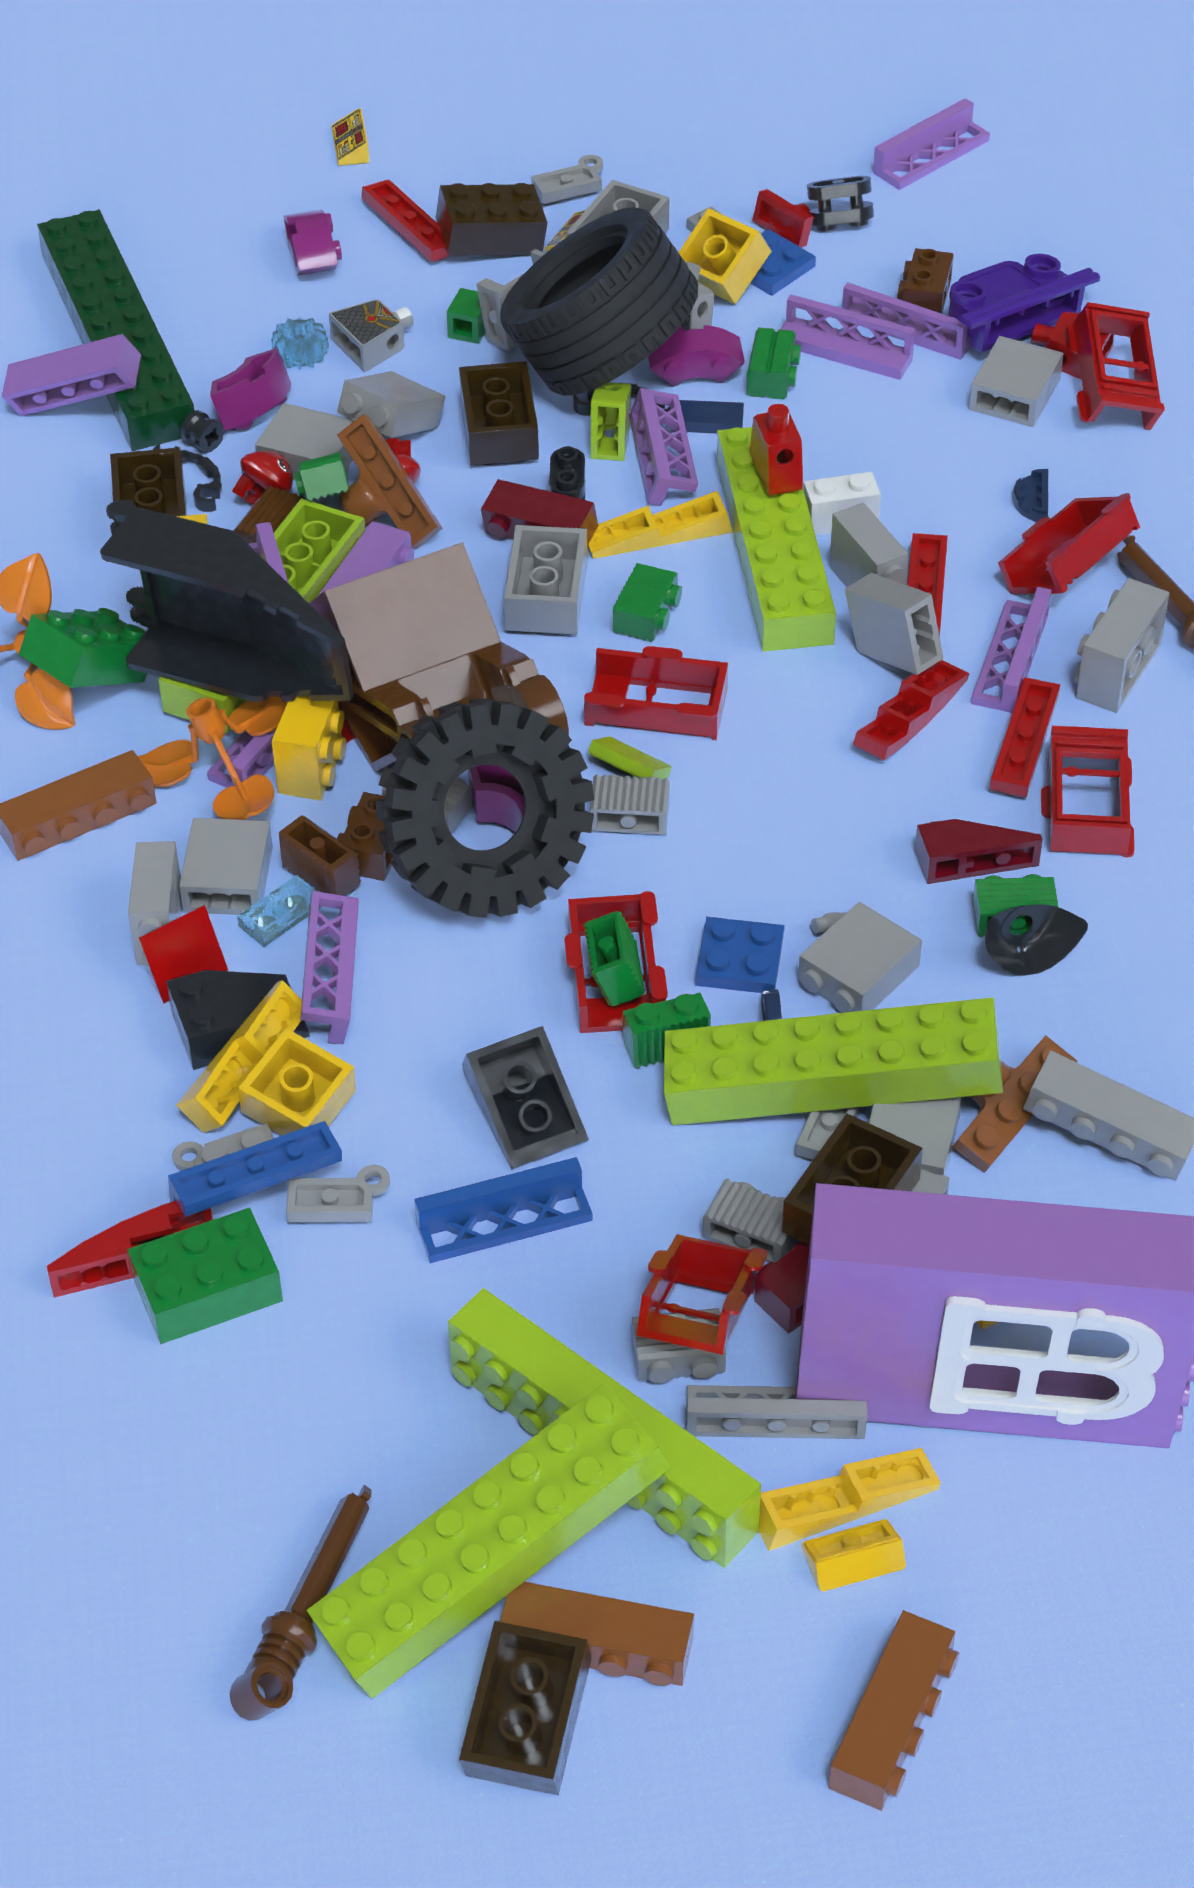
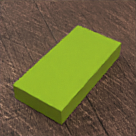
M611 736L592 740L588 750L590 755L639 779L641 777H659L663 780L669 777L672 768L671 765Z

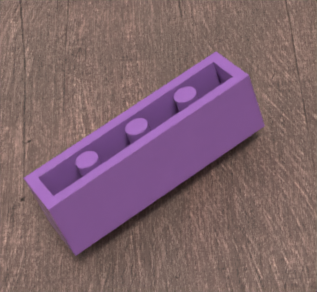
M123 334L10 363L7 367L2 397L20 416H25L134 388L136 386L141 354Z
M372 521L319 595L325 590L413 560L415 552L411 548L410 532Z

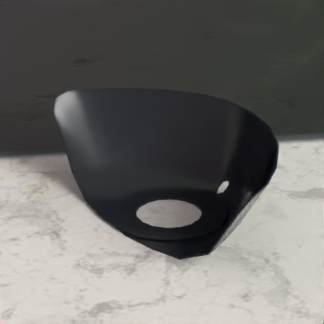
M1034 904L1017 906L997 913L988 921L985 934L986 950L994 962L1012 974H1038L1052 968L1077 946L1088 930V923L1085 919L1052 905ZM1020 915L1031 916L1032 925L1027 932L1021 935H1014L1010 932V925L1016 917Z

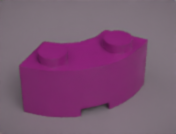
M320 209L283 215L288 247L293 256L297 276L335 270L338 266L337 260H342V251L339 240L333 241L332 238L333 222L331 214L325 213Z
M703 325L704 329L684 331L683 326L679 327L665 343L648 356L650 370L673 387L684 380L696 377L711 378L722 383L745 363L740 337L726 329L710 325Z
M275 348L246 357L243 364L236 370L212 381L210 397L224 426V431L233 428L235 430H244L253 424L254 419L287 400L286 395L292 383L279 349Z
M478 765L468 769L469 785L472 792V806L477 822H494L505 825L516 832L523 819L525 803L522 789L515 777L507 770L496 765Z

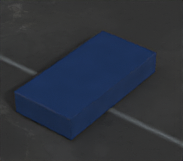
M679 400L687 432L717 433V430L743 428L744 402Z

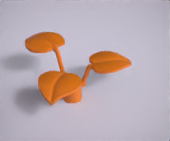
M34 553L7 566L1 572L0 605L8 613H17V622L28 627L31 614H47L52 604L51 581L46 563L40 553ZM22 630L16 635L14 643L0 645V653L16 650L19 654L26 630ZM31 663L24 673L27 682L19 685L14 695L20 714L30 723L45 729L58 730L75 726L71 688Z
M268 697L265 702L248 700L227 717L224 709L218 710L213 699L200 698L191 703L186 710V714L191 722L187 726L191 733V742L183 739L172 741L138 757L153 777L154 787H168L181 782L190 775L192 770L191 763L199 760L198 738L207 744L214 743L235 786L225 788L218 793L213 801V810L219 819H248L250 816L262 813L271 805L275 794L273 784L266 776L261 774L253 775L241 782L221 739L225 736L226 725L237 734L246 730L251 736L263 735L276 729L288 701H282L281 697Z

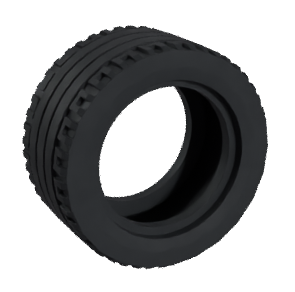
M636 207L624 208L608 213L586 224L538 259L519 278L507 294L501 306L500 322L533 369L552 392L563 396L578 395L605 385L628 372L665 343L692 311L698 298V281L677 249L648 211Z

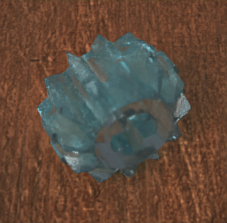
M301 316L296 320L287 318L286 323L276 324V331L272 333V349H279L286 369L294 366L298 367L299 370L305 366L313 368L314 363L324 362V356L328 353L327 348H329L328 337H326L323 324L315 323L314 318L307 320L302 319Z

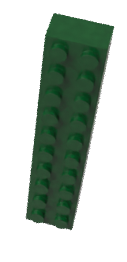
M100 209L83 211L80 214L64 218H53L47 222L38 223L37 229L42 257L82 344L123 334L141 354L136 386L106 395L131 451L183 439L180 433L181 425L188 414L194 411L193 401Z

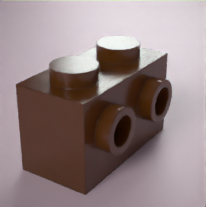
M915 248L912 260H906L903 280H900L897 299L943 314L952 281L954 253Z
M363 792L358 805H353L349 811L348 826L345 832H340L337 839L359 854L357 858L359 859V874L361 877L385 881L392 866L390 862L394 860L392 854L384 851L378 833L385 830V824L383 821L376 819V799H385V796Z

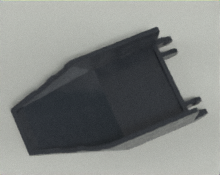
M117 500L107 505V517L114 520V522L110 525L112 536L100 550L101 558L107 562L140 570L143 588L142 586L133 587L126 593L127 602L133 606L129 610L131 619L136 624L140 623V625L148 628L125 658L129 669L253 702H265L268 697H281L282 701H294L297 696H309L311 701L352 700L354 691L345 638L235 531L135 507L133 502L129 500Z

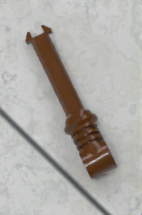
M1134 535L1127 536L1123 540L1126 546L1122 549V552L1117 553L1120 565L1126 567L1138 581L1170 592L1167 611L1182 626L1181 633L1184 644L1189 648H1194V601L1135 542L1136 537Z
M365 1484L362 1486L358 1496L352 1492L340 1499L285 1610L276 1612L264 1620L261 1626L262 1640L258 1644L257 1650L254 1652L244 1674L236 1678L229 1692L230 1703L240 1717L246 1720H259L283 1707L291 1699L293 1678L296 1676L303 1658L306 1655L312 1654L317 1646L315 1629L312 1625L314 1620L307 1610L328 1594L370 1509L366 1501L371 1498L372 1489ZM257 1684L263 1688L265 1698L260 1694Z

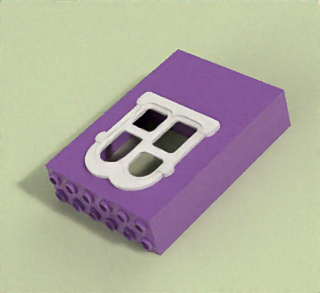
M816 1183L800 1334L796 1399L867 1401V1421L1170 1449L1174 1431L1181 1432L1183 1407H1188L1190 1382H1194V1216ZM985 1320L1048 1326L1052 1329L1048 1351L970 1345L973 1324L976 1321ZM1077 1329L1115 1333L1129 1343L1126 1353L1117 1358L1067 1354L1071 1333Z

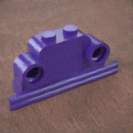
M1042 253L1027 256L1024 266L1016 261H1003L959 278L958 282L953 283L950 287L948 316L958 319V321L968 327L967 335L970 336L971 346L982 353L992 349L999 336L1017 340L1032 334L1037 323L1053 326L1057 323L1063 312L1080 313L1085 287L1099 282L1100 275L1098 272H1093L1090 267L1067 275L1060 270L1061 262L1057 258Z

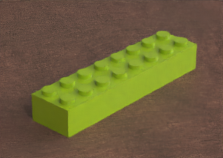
M752 427L717 430L716 463L762 652L834 645L836 610L804 490L769 496L749 453ZM778 454L777 461L780 463V455Z
M301 498L274 532L287 581L308 603L319 595L364 533V518ZM163 677L158 679L163 712L189 720L186 714L188 706L200 698L213 699L218 710L224 709L227 717L237 707L248 701ZM226 725L225 733H228L231 728Z
M994 997L665 1031L664 1096L672 1125L1003 1093L999 1029Z
M484 1287L448 1320L451 1371L454 1377L464 1386H473L484 1394L487 1401L497 1410H506L513 1415L530 1434L536 1435L606 1381L656 1442L671 1469L629 1500L627 1504L634 1509L641 1508L654 1517L658 1525L665 1532L671 1535L677 1534L691 1544L693 1550L701 1558L707 1561L712 1559L725 1569L759 1532L761 1483Z
M605 1381L319 1600L307 1612L355 1681L373 1699L671 1469L656 1442Z

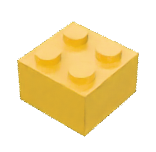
M708 208L678 253L685 262L695 263L700 266L699 283L710 288L714 295L736 305L771 253V249L760 231Z
M297 696L294 701L287 702L272 738L278 794L322 801L327 786L332 787L336 776V763L338 760H343L347 744L346 738L341 737L344 712L339 711L338 701H311L309 696Z
M285 1028L238 1087L241 1113L260 1124L267 1123L269 1129L281 1136L322 1121H326L329 1127L356 1092L354 1066Z

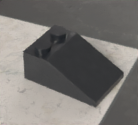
M203 970L166 981L171 1013L193 1070L206 1067L212 1062L277 982L283 980L291 988L286 974ZM301 1020L294 1032L303 1038L310 1037L305 1021Z
M543 1026L465 1055L462 1064L475 1099L511 1170L589 1140Z

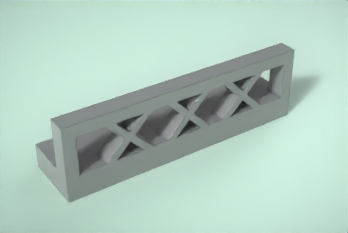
M687 1385V1431L695 1437L865 1439L867 1401L796 1399L797 1387Z

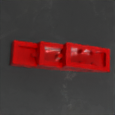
M940 660L920 674L909 676L901 681L898 695L879 706L876 719L856 732L853 745L882 760H886L931 722L965 684L970 673L944 660Z
M172 1201L123 1220L83 1241L46 1266L53 1297L56 1298L132 1279L127 1249L213 1220L211 1208L185 1217L177 1201Z

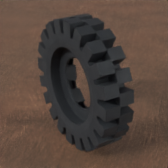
M469 699L468 704L453 702L438 708L440 715L437 717L425 715L411 726L415 735L410 740L401 737L390 753L397 758L393 769L386 766L383 768L378 785L386 788L385 799H376V819L383 821L385 824V830L378 832L383 849L393 855L394 860L390 862L402 879L412 884V889L423 897L454 912L460 911L468 916L487 918V913H492L498 917L517 914V906L521 904L532 908L547 899L543 890L548 886L558 890L571 876L564 867L568 861L579 864L587 847L579 843L578 840L581 832L591 833L594 818L593 813L585 811V802L594 800L592 781L582 778L581 772L588 767L581 752L570 748L568 745L572 739L560 726L550 724L548 722L549 718L534 710L501 700L498 702L491 699ZM478 765H496L507 770L518 781L524 795V815L518 830L507 842L489 850H474L459 843L449 831L444 815L445 799L452 783L464 771Z

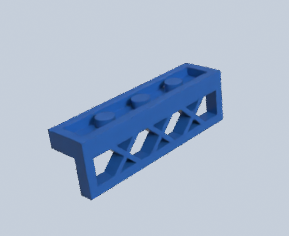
M322 1121L168 1175L170 1202L177 1201L186 1217L341 1162L342 1150L326 1121Z
M577 1157L414 1199L416 1225L430 1264L593 1221V1213L582 1188V1168ZM575 1197L579 1210L568 1213L553 1209L558 1201ZM530 1210L539 1214L534 1222L526 1224L513 1220L517 1212ZM485 1220L498 1225L494 1232L484 1235L472 1230L476 1223ZM443 1231L458 1235L453 1243L435 1247L431 1237L432 1234Z

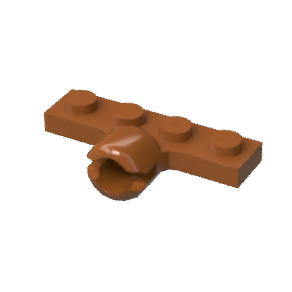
M362 414L337 434L360 471L358 480L349 486L347 492L343 491L340 493L339 502L344 512L363 517L365 527L382 514L388 513L398 529L410 532L411 548L413 549L419 548L443 529L369 415Z
M1047 1035L1042 1038L1020 1066L1016 1068L1009 1067L1001 1060L1003 1093L969 1096L979 1105L980 1112L952 1147L984 1173L1032 1117L1033 1113L1024 1110L1023 1107L1050 1050L1074 1062L1078 1061Z

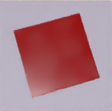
M205 905L139 937L163 1004L169 1001L167 980L203 970H229Z

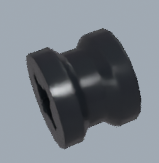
M195 410L184 419L180 433L183 440L190 444H195L200 451L209 453L215 450L221 443L224 436V426L221 422L210 419L203 411Z

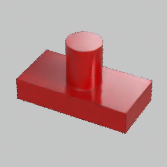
M765 189L758 192L752 221L802 248L807 246L814 216L809 214V207L805 203L794 205L772 191Z

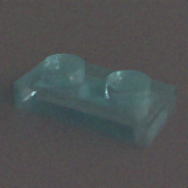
M295 875L237 916L238 927L265 947L309 916L311 893L316 890Z

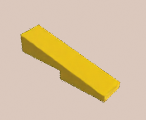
M717 490L653 515L649 506H645L598 524V528L588 547L593 559L733 533L728 513Z
M283 980L273 986L176 1104L203 1133L224 1125L240 1101L238 1087L284 1029L288 1028L294 1032L301 1022L302 1000Z
M922 1447L844 1464L838 1476L761 1492L759 1533L768 1551L936 1491L939 1489L941 1482Z

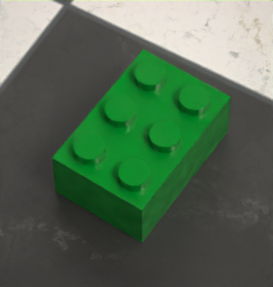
M99 608L98 611L74 609L73 612L63 613L57 610H49L47 614H31L19 655L68 687L145 682L147 673L129 669L125 661L127 655L146 631L139 626L127 624L120 620V615L117 612L108 608Z
M250 1207L127 1249L134 1283L160 1345L283 1302L279 1270Z

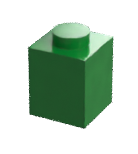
M460 288L446 311L448 338L479 344L485 334L478 291Z

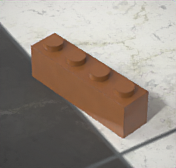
M132 749L0 803V835L16 860L20 861L157 804L153 777Z
M523 1582L507 1595L500 1622L587 1639L592 1655L590 1669L599 1670L605 1675L611 1677L627 1675L642 1678L658 1686L670 1684L683 1686L694 1639L695 1613Z
M905 1610L902 1611L831 1763L828 1789L880 1811L883 1810L889 1795L894 1797L899 1795L907 1770L902 1768L907 1755L915 1757L918 1753L925 1730L920 1728L925 1715L933 1718L942 1696V1690L937 1689L942 1677L950 1679L957 1665L960 1652L953 1650L955 1630Z

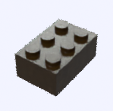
M454 183L452 185H440L435 218L441 230L443 242L446 244L448 256L531 255L530 252L534 249L543 252L548 221L534 184L485 183L483 185H465Z
M527 361L459 367L460 400L470 465H488L492 463L522 462L539 459L538 424Z
M180 447L110 454L113 502L129 500L133 502L135 507L172 516L188 515Z
M847 1113L785 1198L783 1203L782 1233L810 1245L816 1183L912 1191L920 1180L923 1148Z
M494 1621L459 1757L466 1776L559 1796L592 1660L587 1639Z

